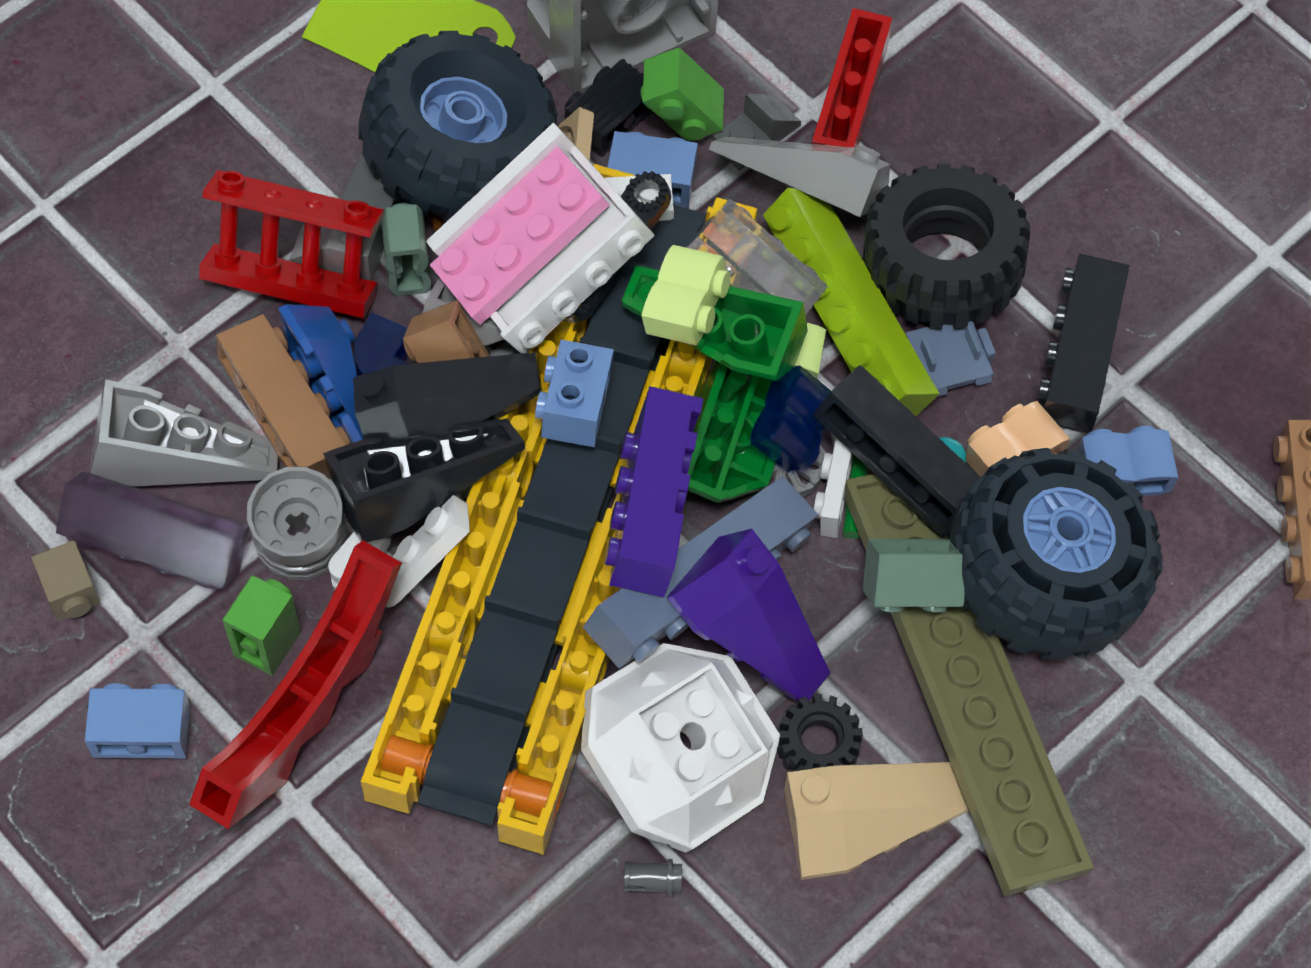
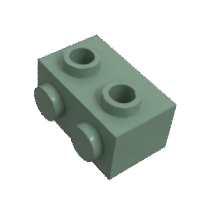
M867 539L863 592L874 607L886 612H899L904 607H921L931 612H944L948 607H963L965 592L962 578V554L953 546L950 539Z

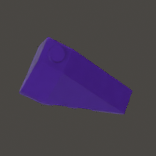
M752 528L719 536L667 596V599L694 633L705 640L712 639L728 650V656L737 662L744 661L760 672L762 679L797 703L800 698L805 696L809 701L830 674L829 668L780 564Z

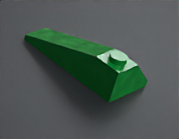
M636 265L622 298V306L642 317L646 299L652 286L658 280L660 270ZM729 286L726 296L724 298L719 297L714 306L715 320L711 331L708 334L704 333L697 345L688 344L733 371L777 381L795 367L808 332L804 302Z

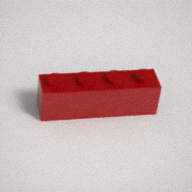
M852 8L812 144L853 148L859 145L888 48L893 17Z

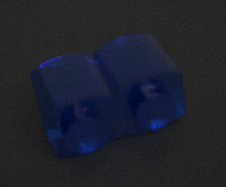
M801 365L795 366L779 380H772L766 394L765 408L758 416L751 433V444L786 472L808 468L817 460L820 454L822 430L825 429L813 416V413L831 390Z

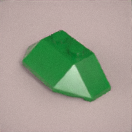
M715 361L699 397L703 398L701 414L693 432L697 433V439L687 474L690 475L688 491L720 503L762 490L769 485L792 408L781 378L775 381L736 372Z

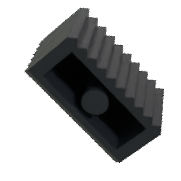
M625 59L619 60L612 68L609 66L603 67L596 74L593 85L584 93L581 91L575 92L565 105V119L579 107L594 113L591 149L601 157L611 150L614 131L624 133L632 131L652 111L646 107L641 97L644 74L639 73L637 68H633L631 63H627Z

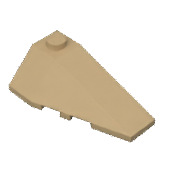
M950 762L838 765L787 772L784 787V796L801 880L848 873L860 867L863 862L883 852L888 853L900 846V843L922 832H929L970 811Z

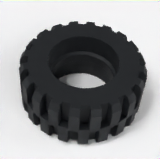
M950 163L937 164V168L928 169L926 165L913 169L910 176L903 173L892 180L891 187L888 185L883 187L876 195V201L870 205L867 213L863 259L872 275L873 282L880 289L893 313L898 315L902 312L905 314V320L917 325L920 321L930 323V328L942 329V325H953L954 329L968 327V322L974 320L976 324L990 319L992 311L996 314L1000 313L1009 305L1010 299L1018 294L1022 278L1025 275L1030 240V223L1026 219L1027 212L1023 204L1018 199L1014 201L1015 193L1005 184L997 185V178L986 172L980 175L974 172V167L962 165L961 169L950 168ZM932 233H952L972 241L981 251L963 259L944 260L922 253L911 243L922 236Z

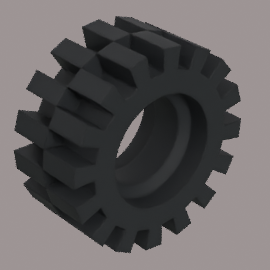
M814 694L813 701L808 702L805 696L798 700L797 707L791 704L787 708L786 716H782L779 726L780 736L777 749L779 759L784 758L783 767L787 772L791 769L800 771L856 764L862 745L863 732L862 728H858L860 719L857 714L850 715L851 706L844 702L840 707L836 705L837 697L830 695L829 702L822 701V694ZM824 725L835 733L837 746L830 753L823 755L814 754L803 745L801 738L803 732L810 726Z

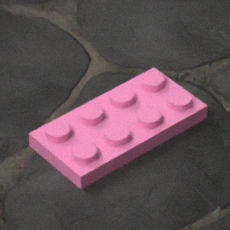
M557 146L436 258L430 266L469 315L481 325L610 204Z

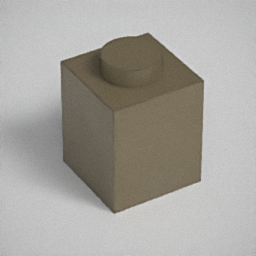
M75 540L31 557L57 621L63 618L80 617L86 614L91 607L100 604Z

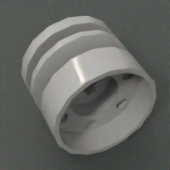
M307 467L282 468L269 473L255 486L247 502V523L260 561L273 574L288 580H311L329 571L330 559L347 540V524L343 503L337 488L324 474ZM304 527H307L308 532L306 534L298 532L295 536H292L291 531L293 529L301 531Z

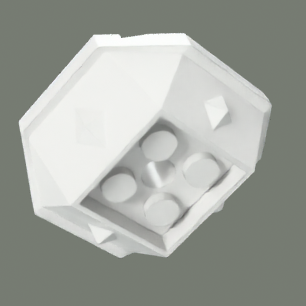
M663 643L643 662L638 663L635 660L585 692L584 708L586 711L582 728L581 751L631 832L654 841L669 844L670 847L686 853L763 803L780 734L730 656ZM680 732L686 734L690 739L691 749H688L682 743Z

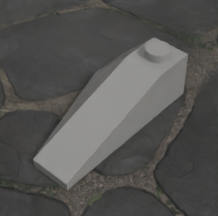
M723 137L712 141L709 148L711 151L859 217L868 213L870 205L876 201V195L883 187L889 185L890 164L880 160V153L861 145L853 148Z
M105 379L92 447L89 479L128 486L256 481L262 480L269 473L277 471L278 455L267 437L232 422H226L222 425L200 416L201 409L190 404L185 409L162 400L163 393L152 388Z

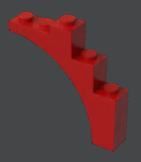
M364 540L354 546L343 575L325 612L288 673L246 727L218 755L202 767L189 803L191 807L229 829L287 783L300 746L329 724L341 689L369 668L382 631L378 629V625L402 562Z

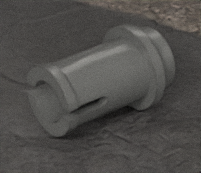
M668 859V863H630L625 861L624 891L625 893H630V891L667 892V897H672L673 892H682V864H673V859Z

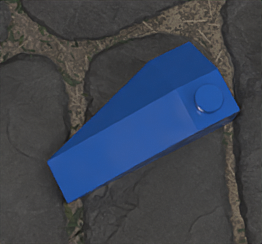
M286 304L278 308L283 334L288 345L287 352L293 361L298 359L303 364L309 378L308 385L314 394L320 393L325 399L330 411L329 419L334 427L341 426L344 429L350 444L364 439L355 415L353 377H357L351 348V344L355 342V337L347 321L344 318L338 321L330 307Z

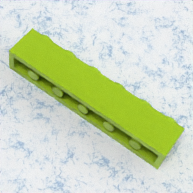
M787 188L767 209L763 216L851 372L859 365H862L906 408L917 416L940 393L880 289L873 282L872 275L831 204L799 189Z

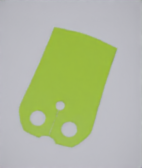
M321 0L302 35V38L331 50L373 72H376L378 64L388 53L391 54L397 47H401L402 44L408 43L411 38L422 34H428L429 37L438 36L439 31H458L460 35L472 36L476 29L488 27L497 33L498 39L495 43L502 47L507 45L512 48L516 39L510 24L497 9L475 0Z

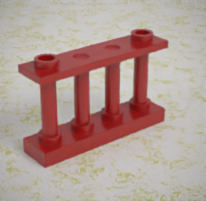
M217 170L203 189L202 198L221 202L219 244H213L199 264V279L310 306L330 307L335 312L364 318L376 298L377 282L360 277L363 236L371 238L383 218L384 209L369 206L363 201H347L246 177L236 171ZM239 207L263 212L260 254L241 250L237 247ZM280 217L304 222L302 264L278 257ZM322 227L346 232L343 274L319 267Z

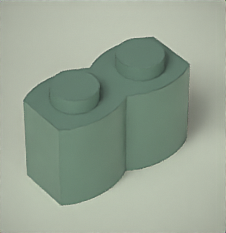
M399 203L386 207L381 223L389 289L395 296L427 293L431 287V276L423 211L418 205Z

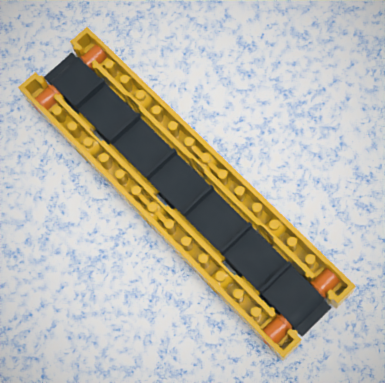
M593 164L604 178L634 176L630 173ZM718 197L715 199L713 208L708 206L707 214L673 205L674 219L658 221L651 230L655 236L644 245L639 253L632 257L593 314L586 320L578 323L560 322L545 336L539 345L533 347L528 352H535L538 356L542 392L548 393L550 383L544 382L548 356L557 357L561 339L614 349L611 378L595 447L542 438L543 419L535 418L538 396L499 418H507L523 439L525 449L472 484L466 503H468L470 532L445 556L361 779L365 801L410 814L415 801L418 802V805L491 827L498 812L497 827L500 842L544 855L581 747L582 728L586 711L584 708L585 692L604 680L610 658L586 632L583 626L600 603L622 589L609 585L612 566L604 565L610 537L616 538L617 530L610 529L613 507L611 509L607 508L613 489L616 486L620 467H627V460L620 459L625 433H634L649 386L700 397L712 362V358L687 343L670 340L666 355L662 356L661 352L666 338L646 334L642 317L622 306L621 301L635 266L660 270L664 258L672 245L723 256L726 271L730 272L731 276L729 286L737 287L755 236L758 208ZM706 219V228H703ZM617 494L615 501L621 502L622 495ZM560 646H563L556 670H552L551 666L556 653L559 654ZM420 785H423V788H422V791H421V794H420V788H419V787H420Z

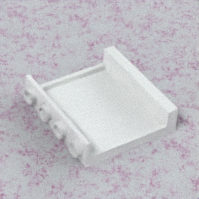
M554 123L426 241L431 249L440 256L557 146L610 205L490 316L502 331L500 333L501 336L520 353H528L533 347L539 345L547 334L566 317L574 313L586 298L598 287L604 285L611 275L632 256L639 253L644 245L655 236L574 143Z

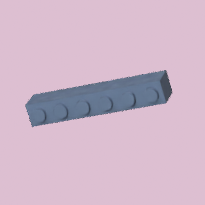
M782 476L678 549L675 570L664 597L622 588L596 607L583 628L619 669L634 658L638 663H641L659 648L660 644L658 641L667 636L670 640H673L688 628L689 625L667 599V596L719 536L752 528L775 559L779 561L783 556L780 552L786 548L794 552L811 537L812 534L808 531V528L819 515L787 479Z

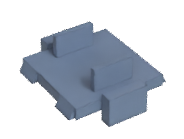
M973 321L968 322V327L954 329L953 325H942V329L925 327L905 333L940 393L938 396L948 394L947 390L975 383L976 386L992 382L994 373L990 364L994 362L996 352L986 328L976 331Z

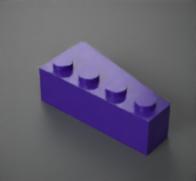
M649 386L634 433H625L620 459L627 460V467H620L615 486V493L622 495V501H615L610 520V529L617 530L616 538L610 537L604 565L612 566L610 586L664 597L675 570L684 514L681 513L690 481V475L687 473L697 439V433L693 432L701 414L703 398Z

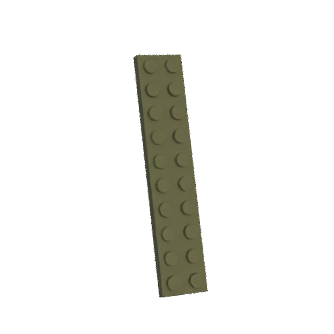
M871 474L846 480L844 498L865 550L867 549V539H950L948 533L942 538L877 475ZM904 607L902 611L890 612L1004 897L1089 874L1094 866L998 636L993 633L989 637L978 628L975 622L977 616L971 609L964 611L962 607H948L944 612H931L921 607Z

